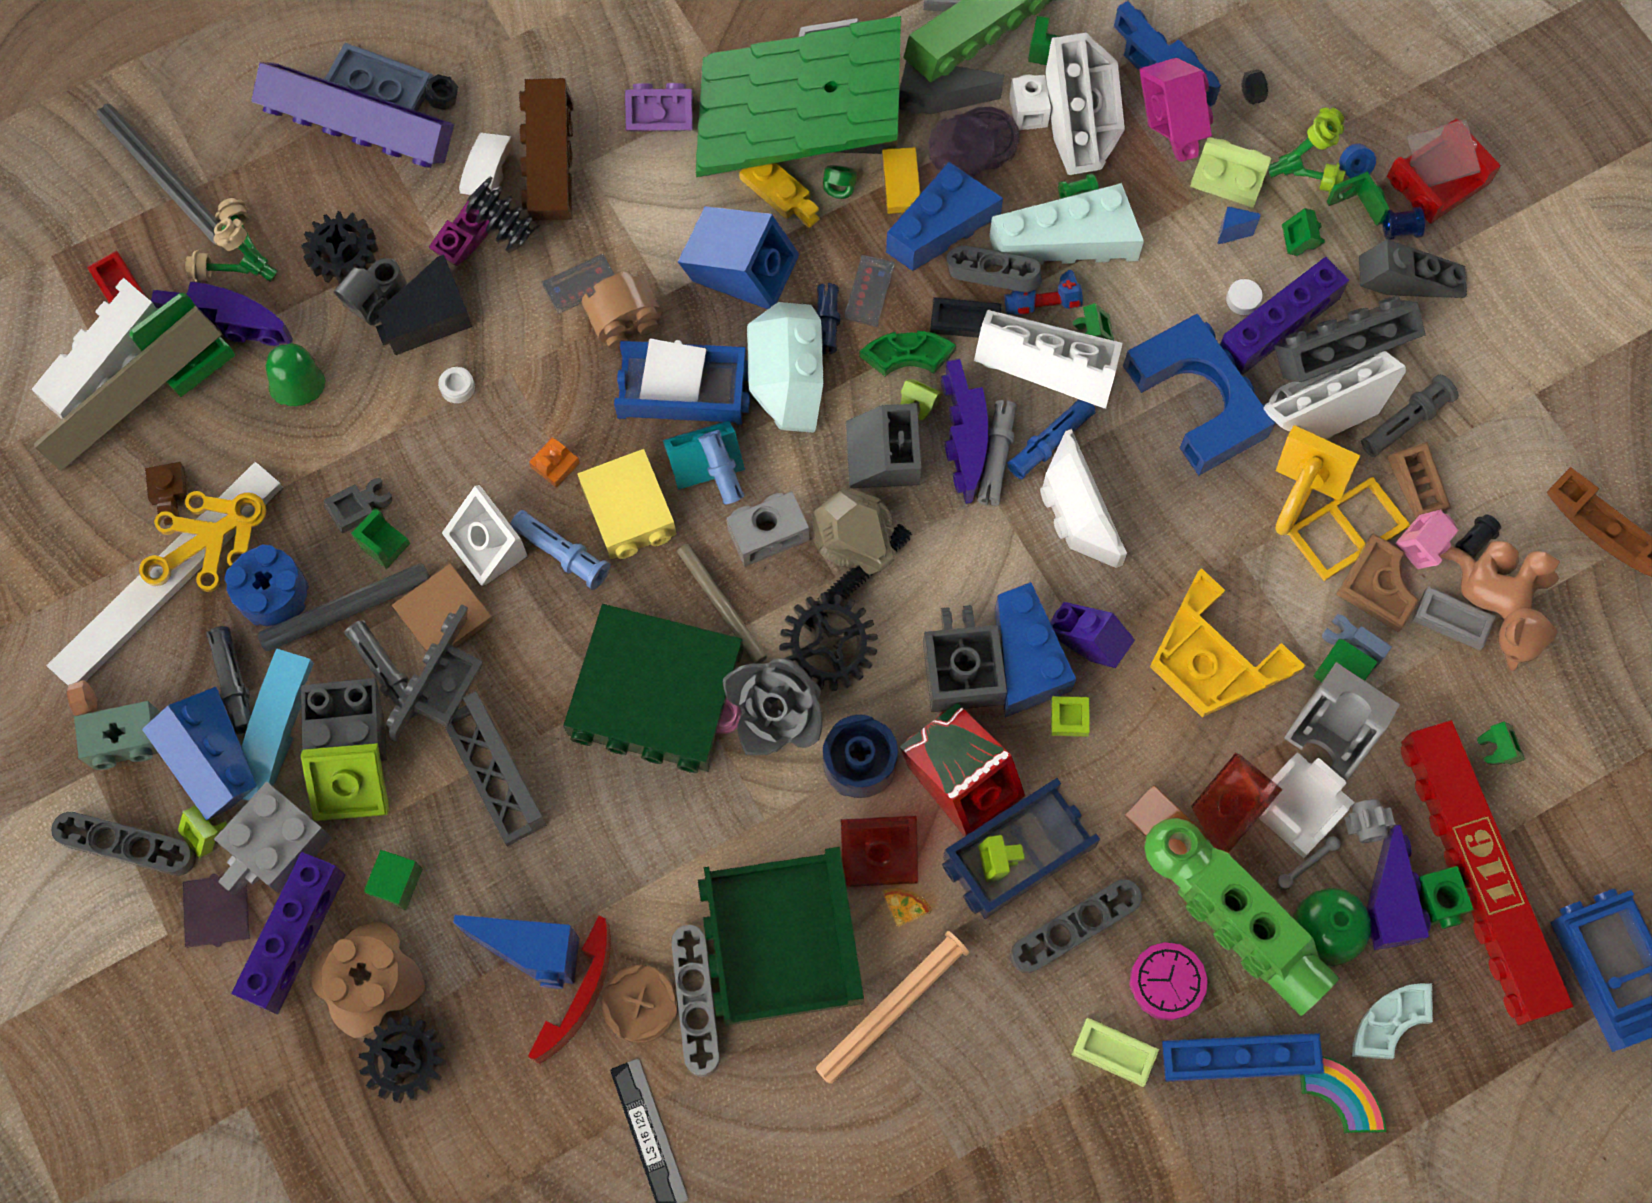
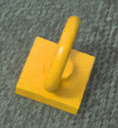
M1294 425L1288 434L1275 471L1296 482L1279 515L1275 527L1276 532L1284 536L1291 531L1313 489L1340 501L1347 489L1360 455Z

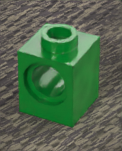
M1458 866L1419 877L1421 893L1418 895L1422 909H1426L1431 925L1440 923L1441 928L1446 929L1464 923L1463 916L1474 909ZM1437 892H1443L1449 897L1451 902L1450 908H1444L1438 903Z

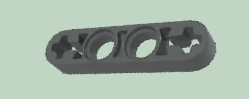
M76 812L60 814L55 818L51 827L52 837L67 848L173 876H181L188 873L193 868L196 860L195 852L192 848L179 839ZM74 824L81 830L87 831V837L85 838L74 833L68 836L64 833V829L66 826L72 827ZM105 830H113L115 832L114 843L109 848L100 849L97 845L99 834ZM140 839H148L151 845L148 854L142 858H135L132 854L134 843ZM161 849L171 854H177L179 851L184 855V859L182 862L176 861L173 866V862L159 855Z
M1122 879L1089 897L1017 941L1010 951L1012 965L1023 973H1031L1134 912L1142 901L1140 888L1134 882ZM1117 888H1120L1123 892L1129 890L1133 895L1129 899L1131 906L1127 907L1125 903L1117 905L1111 909L1116 914L1114 918H1111L1108 907L1100 900V897L1104 896L1106 903L1119 895ZM1094 906L1101 912L1102 921L1097 927H1089L1083 922L1082 911L1085 907ZM1062 925L1069 930L1070 941L1066 946H1057L1051 941L1050 931L1053 926ZM1041 934L1044 945L1053 954L1047 957L1046 950H1043L1033 957L1034 965H1031L1029 961L1022 963L1018 957L1023 953L1021 946L1025 945L1027 949H1032L1041 943L1036 938L1037 935Z

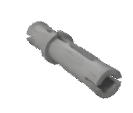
M1004 400L995 402L992 428L988 429L989 444L980 492L977 501L984 505H988V499H991V506H996L1000 503L1009 445L1014 442L1012 428L1017 404L1008 400L1006 411L1005 407H1003Z

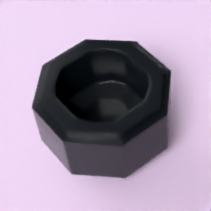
M1258 69L1245 72L1241 81L1245 100L1250 104L1265 102L1268 95V85L1264 72Z
M438 74L428 80L425 98L432 107L446 110L455 105L458 86L451 77Z

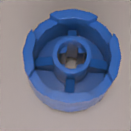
M262 544L241 554L231 567L226 570L224 580L227 583V593L232 603L254 625H277L300 615L304 611V602L309 585L297 564L284 551L276 549L272 545Z

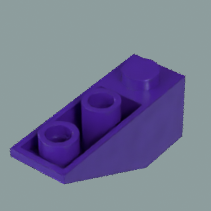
M1396 825L1387 832L1388 838L1383 841L1367 904V910L1372 921L1371 939L1374 950L1420 943L1429 937L1428 932L1431 929L1428 912L1426 909H1422L1418 895L1421 893L1420 879L1416 872H1412L1409 860L1412 854L1410 840L1407 835H1403L1401 825Z

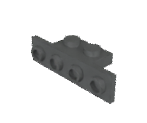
M461 604L456 614L450 612L446 617L440 630L444 635L439 644L432 643L423 658V663L426 664L420 676L417 674L412 676L405 689V694L408 695L402 708L396 705L387 720L386 725L390 727V740L397 742L414 711L445 727H448L483 663V661L452 646L467 620L468 607Z

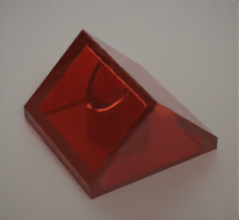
M1235 753L1191 807L1213 847L1229 853L1283 789L1242 755Z
M916 816L840 819L841 854L846 887L918 884Z

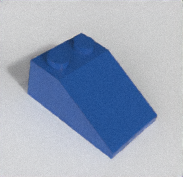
M454 915L453 923L466 936L536 981L541 982V987L563 989L564 983L574 984L580 938L571 925Z

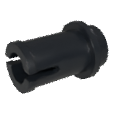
M1485 514L1483 517H1477L1474 520L1475 525L1455 544V547L1465 551L1474 559L1476 554L1491 539H1497L1500 535L1501 525L1491 515Z

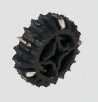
M821 593L819 596L820 605L818 606L811 596L807 597L805 601L808 610L806 611L801 605L797 604L793 609L799 616V619L788 615L784 620L793 629H782L780 631V636L790 638V643L779 645L780 651L791 650L792 655L784 659L795 661L796 664L804 669L811 680L812 678L817 679L816 684L819 686L820 691L823 689L825 681L829 682L831 692L837 691L838 679L841 680L845 688L850 687L852 684L849 674L855 679L861 680L864 676L858 666L870 669L873 665L864 656H874L877 654V649L867 646V642L876 641L878 635L874 633L866 635L865 632L866 629L874 625L873 620H868L862 624L859 618L865 615L866 609L861 608L855 614L850 611L855 604L853 599H849L844 607L840 606L841 594H835L832 604H828L827 594ZM822 613L838 615L851 626L841 630L834 629L829 625L827 619L824 620ZM811 618L814 623L815 640L813 643L800 649L799 636L804 623ZM822 633H826L828 638L845 636L833 645L836 648L834 652H831L829 647H820L812 650V648L820 644L819 641L824 639L821 636ZM856 636V654L852 662L846 667L842 660L844 659L842 645L845 641ZM814 655H822L829 661L830 665H833L835 672L818 670L805 659Z

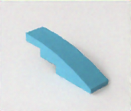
M276 648L241 746L257 785L242 800L249 801L266 781L271 786L275 784L293 741L290 733L301 709V685L306 684L314 665L313 661L309 658Z

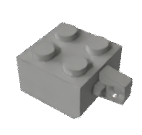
M266 781L214 838L216 842L232 854L227 861L230 867L218 882L230 893L236 895L248 882L254 885L261 879L277 893H280L300 853L304 852L315 857L332 837Z

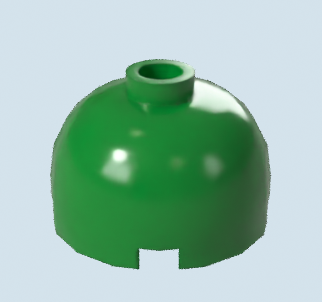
M1327 888L1315 891L1299 903L1293 914V918L1313 937L1319 958L1328 966H1337L1352 961L1364 951L1371 937L1372 921L1366 906L1357 896L1343 889Z

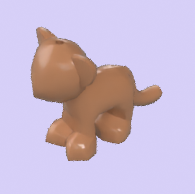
M1504 541L1491 542L1478 561H1475L1465 551L1452 546L1440 556L1441 558L1457 562L1462 568L1461 591L1466 599L1481 609L1497 612L1505 619L1498 634V642L1511 671H1515L1519 663L1536 659L1555 640L1558 630L1546 616L1539 611L1533 610L1532 604L1533 593L1536 589H1548L1559 580L1558 575L1554 571L1560 563L1559 560L1546 552L1533 551L1525 558L1517 576L1511 577L1506 576V574H1510L1516 569L1519 563V552L1512 544Z

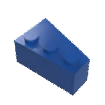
M948 162L887 232L886 253L914 271L947 251L950 245L962 238L966 240L974 235V231L989 222L991 223L993 216L1001 215L1003 198Z
M1032 582L999 594L995 605V619L999 630L1007 688L1004 702L1006 718L1049 701L1052 696H1062L1071 692L1076 677Z
M217 686L168 705L142 729L206 820L231 809L257 787Z

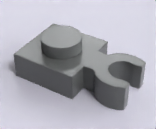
M381 478L371 480L367 484L366 489L361 492L354 484L324 499V507L342 534L358 526L373 511L371 508H384L391 504L392 495L390 492L383 496L374 494L376 490L383 487Z

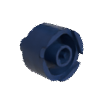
M851 715L839 720L832 727L823 744V768L829 783L843 796L866 798L878 794L892 782L896 771L898 746L891 729L867 715ZM861 752L862 756L866 757V760L859 762L857 758H854V753Z

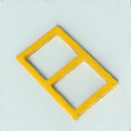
M1370 477L1346 492L1340 501L1335 499L1301 520L1287 534L1324 582L1353 564L1366 544L1338 508L1341 504L1365 489L1370 488L1398 524V526L1380 536L1382 539L1388 542L1410 527L1409 522L1374 477ZM1330 512L1359 550L1327 570L1298 531Z

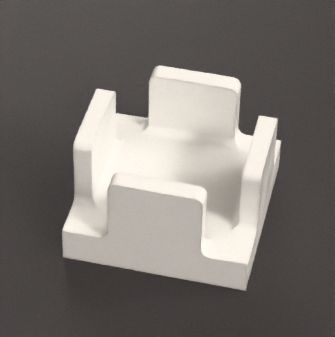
M1297 752L1247 808L1300 856L1305 858L1355 802L1341 790L1347 782L1326 763L1317 758L1311 764Z

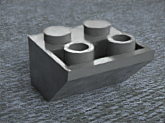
M917 403L880 405L846 421L849 488L920 485L921 455Z
M376 678L301 685L302 750L378 743L381 761L387 760L386 725Z

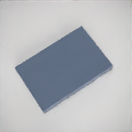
M344 43L324 79L418 111L425 100L427 82L434 76L426 71Z

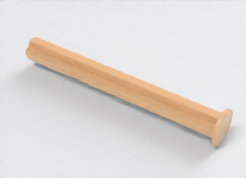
M947 931L945 933L947 938L817 1065L816 1070L826 1082L829 1084L833 1083L962 954L965 956L969 954L967 948L956 936Z

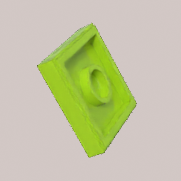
M378 743L302 750L300 756L313 821L388 815L389 804Z

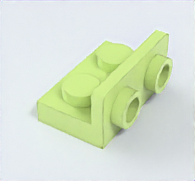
M1208 137L1190 187L1253 208L1271 162V157L1263 155L1257 150H1248L1233 145L1224 139Z

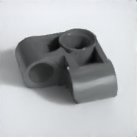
M383 258L377 260L368 270L353 268L336 287L334 293L341 300L344 307L372 326L380 322L377 311L405 287L407 282L398 263L394 259ZM394 275L390 280L382 281L386 276Z

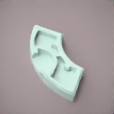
M1432 983L1412 984L1401 987L1374 1003L1366 1012L1357 1028L1352 1056L1393 1059L1397 1042L1406 1030L1415 1025L1433 1022Z

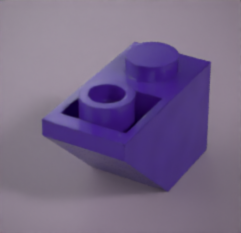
M1063 602L1050 621L1058 641L1090 662L1113 668L1118 666L1135 641L1114 613Z

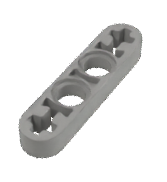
M684 925L674 932L671 943L684 1061L692 1074L706 1077L717 1070L720 1062L707 942L700 928L694 925ZM686 934H692L694 940H700V944L694 945L693 952L695 960L703 958L702 964L688 963L680 967L681 960L688 962L685 947H679V942L685 941ZM690 971H698L704 976L702 988L695 992L686 990L682 984L685 974ZM702 1009L707 1012L709 1022L706 1027L701 1030H693L688 1026L687 1016L692 1010ZM711 1034V1041L704 1040V1049L707 1054H713V1060L707 1061V1068L700 1069L698 1063L691 1062V1058L698 1055L697 1042L694 1041L689 1044L688 1037L702 1038Z

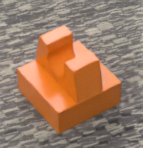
M552 437L529 461V464L534 471L557 488L580 462L577 456Z

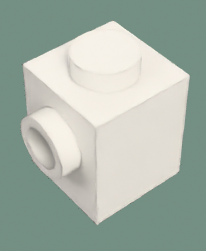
M1023 75L1019 78H1012L1009 97L1015 131L1048 127L1051 106L1045 75Z

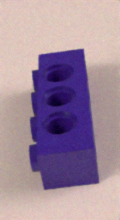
M1325 256L1223 335L1220 346L1223 350L1226 349L1231 353L1235 361V367L1243 375L1275 350L1274 345L1285 342L1287 335L1299 332L1339 301L1349 279Z
M304 852L300 853L232 990V995L278 1015L346 876L337 866Z

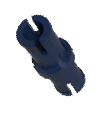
M822 283L817 287L818 304L816 311L821 319L822 354H826V347H829V354H833L837 351V326L840 324L841 319L839 312H837L839 287L836 284L828 283V291H825V283Z

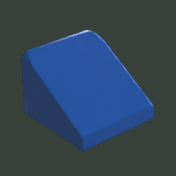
M1227 207L1221 223L1217 244H1224L1253 236L1261 214Z

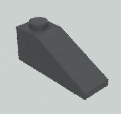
M906 61L899 89V109L906 110L912 114L924 113L931 115L998 100L1002 96L1004 74L956 66L949 75H942L933 82H930Z

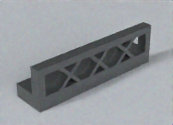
M474 691L463 697L466 706L456 711L450 724L445 728L505 845L508 847L547 826L482 700L477 692ZM472 715L477 725L473 737L468 738L458 735L452 724ZM480 734H482L485 742L478 740ZM462 742L470 744L467 752ZM476 746L491 751L493 757L488 770L473 765L471 759ZM496 765H498L502 773L495 772ZM478 773L486 775L484 783H482ZM492 777L507 782L509 789L505 801L489 796L487 791ZM513 795L518 805L511 803ZM494 805L502 807L500 815L498 814ZM508 809L522 812L528 822L527 825L510 834L504 825Z

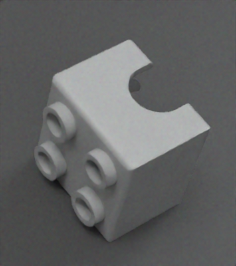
M1335 663L1299 713L1284 739L1300 750L1307 743L1321 746L1332 757L1333 764L1331 769L1345 780H1348L1385 732L1400 704L1343 666Z

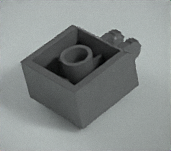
M971 605L963 606L962 619L965 628L952 629V612L949 607L941 608L942 630L924 632L923 651L931 712L947 711L956 703L963 709L1004 705L1007 688L998 626L975 627ZM959 664H967V669L970 670L966 672L959 670Z

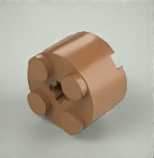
M630 271L612 275L593 286L596 293L590 298L586 293L581 300L598 339L603 343H607L609 349L620 347V341H627L629 336L640 333L642 336L648 335L659 327L657 320L661 316V308L645 275L640 271H637L638 276L633 277Z

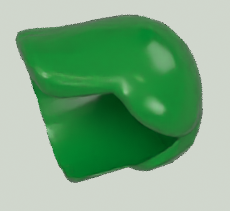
M294 343L281 344L268 354L265 365L269 382L268 389L271 397L277 403L287 406H302L320 397L325 388L326 379L311 354L304 347Z

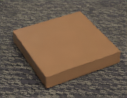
M451 563L392 604L393 609L426 652L432 643L439 644L444 635L440 630L446 617L450 612L456 614L461 604L468 607L467 620L455 639L453 647L456 648L493 621L492 616Z

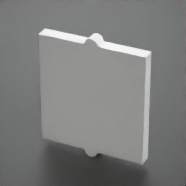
M649 338L639 399L698 402L707 349L683 345L680 340L672 343Z

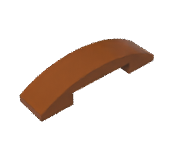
M1570 467L1547 491L1548 496L1559 510L1598 546L1621 562L1652 577V536L1598 497L1596 494L1600 488Z

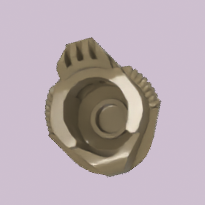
M841 489L814 510L813 527L819 553L828 561L830 560L831 563L842 567L846 566L847 568L860 566L865 573L873 574L877 571L881 572L895 561V551L890 544L891 535L894 532L891 513H889L882 499L856 490Z

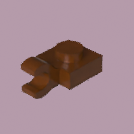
M175 462L145 468L147 494L150 503L157 505L158 514L168 511L174 514V516L179 517L177 501L186 499L187 496L185 468L182 463ZM164 518L165 526L173 524L172 518Z

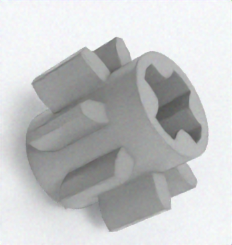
M1378 799L1365 800L1351 805L1353 813H1349L1348 817H1345L1348 835L1356 834L1359 836L1360 843H1371L1388 838L1387 829H1391V826L1395 825L1391 807L1383 809Z

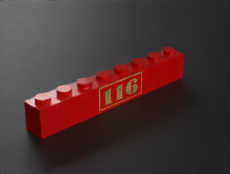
M1446 721L1410 732L1401 741L1402 759L1407 767L1412 768L1416 778L1415 789L1417 795L1422 802H1426L1431 814L1429 817L1431 829L1437 837L1441 838L1446 850L1444 851V860L1447 867L1458 866L1474 909L1471 911L1475 921L1473 924L1474 933L1478 941L1485 945L1489 954V969L1494 979L1501 983L1506 995L1504 996V1005L1510 1017L1515 1018L1518 1026L1574 1007L1453 721Z

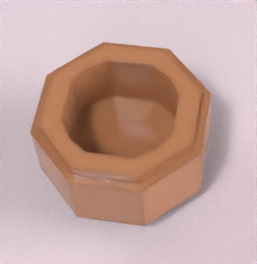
M84 680L69 685L66 693L70 708L75 716L97 711V697L91 685Z

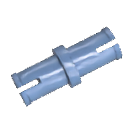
M720 430L700 436L698 438L699 442H701L710 465L707 468L708 473L715 478L723 504H730L740 500V498H744L745 495L741 490L733 469L736 467L735 461L728 456Z

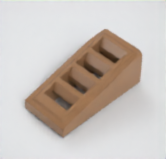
M1427 442L1387 456L1392 471L1415 519L1421 514L1451 509ZM1416 457L1419 464L1407 467L1406 461ZM1420 470L1423 471L1424 477L1412 480L1410 474ZM1426 483L1429 484L1430 490L1417 494L1415 487ZM1435 496L1437 502L1422 507L1421 500Z

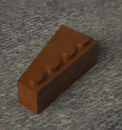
M565 78L525 79V91L519 92L520 110L525 112V124H520L521 144H526V156L521 157L520 167L522 177H526L527 189L521 190V204L523 210H527L528 214L533 217L532 221L572 219V175L568 173V168H572L573 153L571 141H567V137L573 136V122L571 121L570 112L573 111V98Z

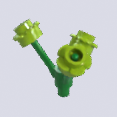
M1323 107L1319 110L1318 116L1313 120L1314 124L1308 128V138L1290 153L1278 157L1279 161L1269 164L1268 172L1271 178L1283 173L1285 176L1293 173L1294 176L1321 180L1319 190L1327 191L1329 195L1334 185L1343 182L1345 171L1339 170L1340 163H1336V165L1326 163L1324 172L1305 169L1301 156L1313 146L1325 150L1332 145H1337L1339 134L1341 135L1344 132L1343 123L1345 119L1342 113L1336 108L1329 109Z

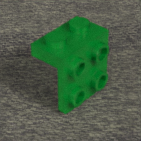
M179 293L132 328L129 336L142 352L196 305L186 293ZM219 336L166 383L181 398L217 369L224 366L236 354Z

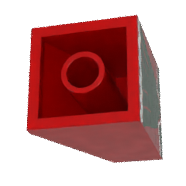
M958 703L947 711L940 713L933 722L918 733L911 735L900 746L908 768L964 837L1026 796L1012 755Z

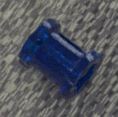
M1414 207L1412 211L1395 213L1393 210H1389L1382 223L1385 239L1394 240L1395 236L1414 235L1416 238L1422 237L1425 232L1423 209L1421 207Z

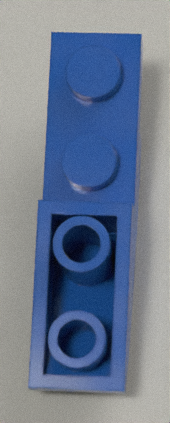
M1129 1L1118 6L1114 27L1127 41L1124 56L1138 70L1173 58L1181 59L1203 70L1209 83V90L1206 92L1207 104L1210 107L1216 103L1221 84L1217 76L1212 71H1208L1198 60L1196 53L1191 48H1187L1180 39L1168 45L1163 34L1156 32L1147 22L1143 12L1135 9Z

